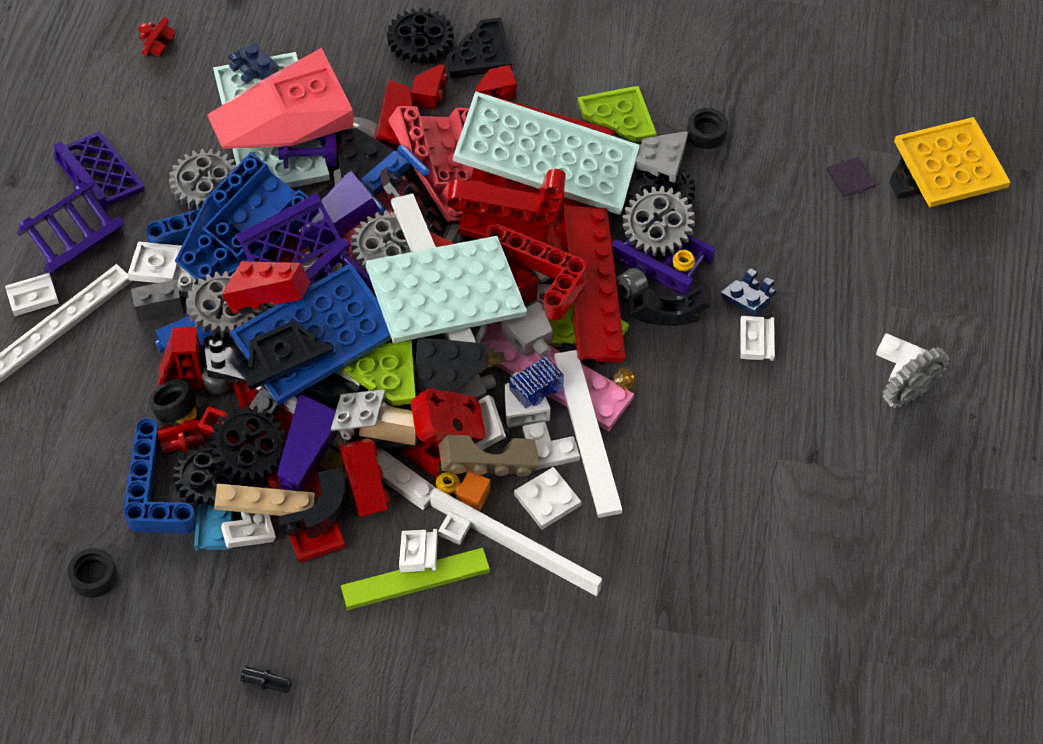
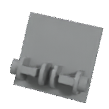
M385 389L341 394L331 431L339 430L343 439H350L354 436L355 428L375 427L384 399Z

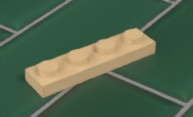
M217 484L214 510L282 516L311 508L314 504L315 493Z

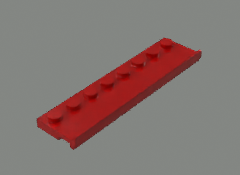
M563 204L561 209L566 252L582 258L586 262L587 281L572 303L577 358L580 361L596 359V362L623 363L625 360V350L607 208L566 206V204Z

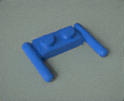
M400 145L397 151L394 150L361 179L363 186L374 198L380 215H383L386 211V208L374 196H377L384 190L380 172L387 168L393 173L397 172L401 175L411 164L424 177L430 174V170L404 145Z

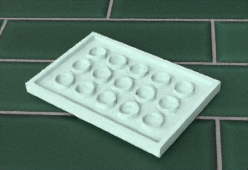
M498 236L366 261V269L393 343L526 316V307Z

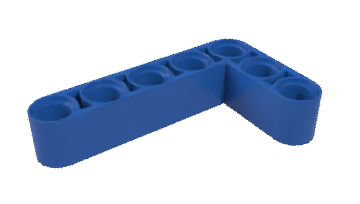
M200 209L150 223L146 227L148 242L170 245L183 244Z
M144 418L137 423L123 510L127 526L134 532L190 533L196 526V515L192 505L180 502H152L160 440L157 433L159 429L155 420ZM135 515H141L138 518H132ZM159 516H165L162 519H156ZM189 516V518L181 520L182 517Z

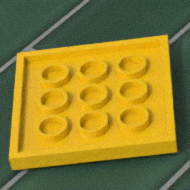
M974 117L895 137L894 142L929 208L1009 188L1011 182Z

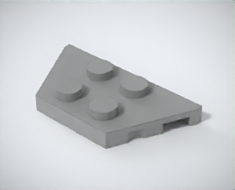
M688 132L643 138L636 158V168L648 171L656 176L663 173L669 176V181L676 182L688 141Z

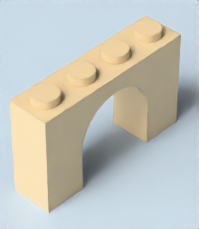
M385 400L382 402L376 426L359 428V436L409 445H415L418 439L412 410L392 407L386 404Z

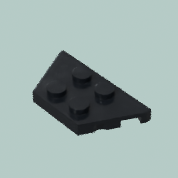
M294 320L250 340L248 388L251 391L334 353L333 348L330 344L326 345L317 339V336L312 332L304 330Z
M217 332L215 336L205 337L204 349L208 377L224 379L235 384L237 380L247 382L249 377L248 361L229 333H225L224 338H221L220 332Z

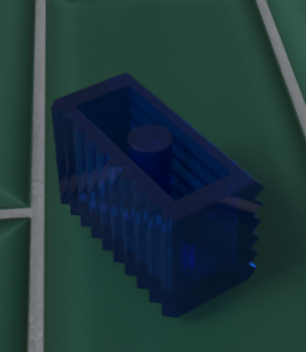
M544 356V358H541L509 379L510 392L521 402L524 408H528L531 405H539L545 396L550 393L556 394L564 385V374L548 356Z

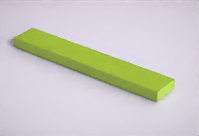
M483 548L438 559L436 560V570L433 571L432 568H425V571L400 572V570L341 585V590L348 611L490 573V568Z

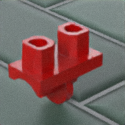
M163 17L156 27L152 22L149 24L142 23L139 26L138 31L141 34L139 38L142 41L147 38L144 42L145 48L141 52L145 56L151 52L160 57L166 45L160 42L159 39L162 38L168 43L173 40L176 31L168 26L169 20Z
M192 418L185 420L180 425L161 427V430H158L157 433L163 454L180 449L183 452H187V447L205 443L203 433L197 427L199 419L194 420Z

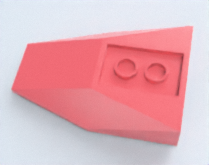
M322 48L261 80L207 114L222 149L293 146L354 127L353 109Z
M398 106L388 120L400 144L407 147L430 170V174L424 177L415 169L446 221L460 222L463 211L450 208L447 205V198L451 181H471L474 167L452 161L470 108H455L449 117L420 116L418 107Z

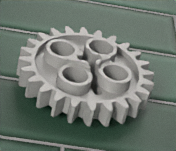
M201 149L200 154L192 151L193 156L190 157L184 154L185 160L178 159V165L172 166L173 172L169 173V184L172 194L175 195L176 200L181 201V205L188 203L189 209L194 205L197 206V209H200L205 199L237 167L234 159L229 160L228 154L222 156L220 150L216 154H213L212 149L208 153Z
M662 186L660 191L657 192L655 187H652L651 193L643 189L644 196L635 194L637 201L629 200L631 207H625V213L627 214L623 215V221L626 222L623 224V229L627 230L625 236L630 238L631 245L636 244L638 251L644 248L646 255L652 250L654 257H656L658 251H661L662 255L665 256L668 249L674 254V247L682 249L681 241L688 243L687 235H693L691 228L695 227V221H693L695 215L694 212H691L692 205H687V197L681 199V192L673 195V188L665 192L664 186ZM659 204H663L666 206L663 209L655 208ZM640 218H648L644 223L638 222ZM672 220L680 221L677 225L669 224ZM655 233L662 234L660 238L655 239L652 237Z
M387 211L384 212V216H380L376 212L375 219L367 216L368 223L361 221V228H355V235H352L351 243L353 258H356L357 264L362 265L365 271L367 270L366 261L411 252L395 212H393L392 216L388 215Z
M227 271L224 272L223 276L215 272V277L213 278L206 274V281L199 278L198 285L192 284V291H188V298H186L187 314H190L191 322L195 321V327L203 326V333L212 330V336L220 332L221 338H224L225 333L230 335V331L260 315L262 310V304H260L261 307L259 309L253 310L251 306L241 308L240 313H232L222 295L232 276H228ZM223 307V314L221 318L218 319V317L220 316V309Z
M939 347L936 349L932 348L930 351L926 350L923 355L918 354L916 359H911L910 362L903 365L900 371L896 372V376L890 379L891 383L885 386L887 389L883 391L884 400L891 407L896 408L898 406L900 408L903 404L907 405L910 400L914 401L918 395L922 396L933 384L937 383L936 379L943 376L941 373L946 371V367L950 364L948 362L950 360L949 356Z

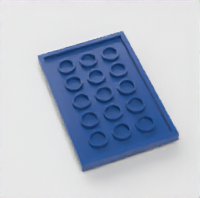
M351 263L309 286L301 300L278 304L230 331L232 339L247 361H249L250 357L249 347L251 339L293 320L300 324L304 330L315 334L317 339L326 345L330 344L332 346L333 354L264 384L277 405L284 403L391 340L378 300Z

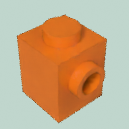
M468 472L463 482H459L455 488L454 495H456V499L480 512L490 493V479L475 475L473 472Z

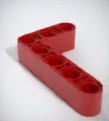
M560 169L548 170L539 194L465 180H453L449 183L447 205L452 209L539 225H551L556 219L564 197L566 174Z
M502 225L490 226L486 231L487 238L498 236L507 260L555 279L544 296L545 316L553 321L562 319L587 281L586 262L580 257Z

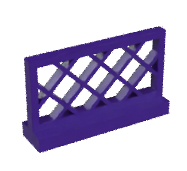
M100 131L67 145H64L62 141L54 144V159L75 186L83 181L86 183L94 181V176L105 177L104 183L94 181L95 185L90 190L105 212H107V206L145 190L144 184ZM97 140L102 144L101 148L90 146V143ZM75 149L83 150L82 155L73 154L71 151ZM87 151L98 153L97 158L86 156ZM102 154L112 156V161L101 159ZM83 162L94 164L93 169L83 167ZM98 165L109 167L108 172L97 170ZM113 168L123 169V175L112 173ZM109 179L120 180V185L108 184ZM124 182H130L136 185L132 188L123 187ZM105 190L117 191V193L107 197Z
M318 193L236 234L247 258L255 262L253 258L259 259V262H262V260L275 262L263 258L266 246L269 245L280 249L276 262H279L281 252L285 250L295 253L293 263L302 264L332 248L341 240ZM320 208L324 215L321 225L308 221L311 212ZM307 215L306 220L300 219L301 217ZM297 220L305 223L301 236L288 232L291 222ZM325 220L330 228L324 226ZM307 224L320 228L317 240L303 237ZM287 225L285 231L280 229L281 227ZM322 230L332 231L336 240L330 244L319 242ZM274 231L285 233L281 246L268 243L270 233ZM287 234L300 238L296 251L283 247ZM267 235L265 241L259 240L260 238ZM302 239L316 243L313 252L309 255L299 252ZM254 241L263 243L261 256L252 255L247 245ZM318 244L324 246V247H322V248L316 250ZM298 255L304 256L296 261Z

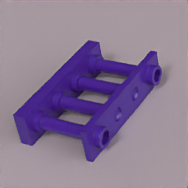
M334 133L312 139L324 142L322 147L289 149L288 146L278 147V158L283 160L284 169L288 168V157L322 156V158L327 160V167H335L337 149Z
M93 180L88 183L85 181L81 182L74 188L75 192L35 218L31 219L28 217L19 223L18 236L26 232L30 235L47 258L46 262L48 264L45 265L44 271L49 273L50 276L120 230L124 225V221L120 216L114 220L112 217L109 218L91 194L90 190L95 185ZM83 196L102 222V228L96 232L94 229H90L72 204L73 201ZM62 208L67 211L84 234V240L78 244L76 241L73 242L53 216ZM44 220L47 221L65 245L64 249L66 252L60 256L57 253L54 254L35 228L36 225Z
M640 218L638 222L644 223L648 218ZM660 233L653 234L656 236V238H660L662 236V234ZM687 235L689 242L681 241L682 249L675 246L674 254L670 253L666 260L661 263L652 258V250L646 255L645 252L642 253L634 249V245L630 244V238L625 243L616 239L612 244L613 259L628 268L641 270L647 278L680 295L691 292L693 279L690 277L702 260L712 264L715 248L706 242ZM680 250H688L694 255V267L689 271H683V273L671 268L673 256Z
M344 237L305 270L311 282L309 286H311L321 277L325 278L334 273L333 267L338 262L345 265L351 263L370 291L375 293L369 274L349 256L350 243Z

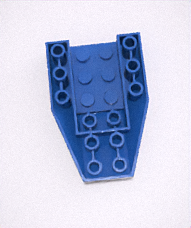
M250 152L205 199L175 262L197 281L199 278L206 281V274L213 278L215 277V272L223 276L224 272L227 271L228 276H230L237 270L241 261H249L236 234L308 198V196L299 189L297 192L271 173L265 162ZM295 220L291 222L288 232L296 233L295 228L300 224V221ZM287 225L281 227L280 229L285 231ZM278 231L270 233L268 243L279 246L285 233ZM267 235L260 238L259 240L265 241ZM254 241L247 245V248L252 255L260 257L264 244ZM267 245L263 256L270 253L275 247Z

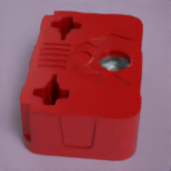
M428 388L411 400L416 435L423 442L440 444L447 435L470 436L474 444H476L486 436L480 403L476 401L474 396Z

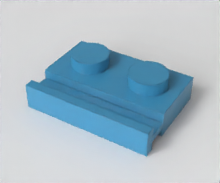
M201 504L197 507L195 550H231V548L226 547L221 526L223 522L232 521L233 511L214 510L213 505H209L207 509H204V505Z

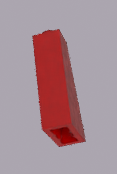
M389 80L383 93L374 139L397 151L401 144L388 120L398 106L413 105L409 86Z

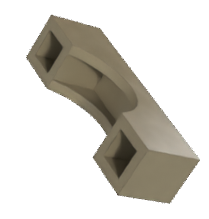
M447 435L439 444L442 471H451L453 474L473 472L475 475L495 473L497 476L517 474L519 477H526L539 466L535 439L513 438L504 447L502 454H489L482 451L474 444L470 436Z

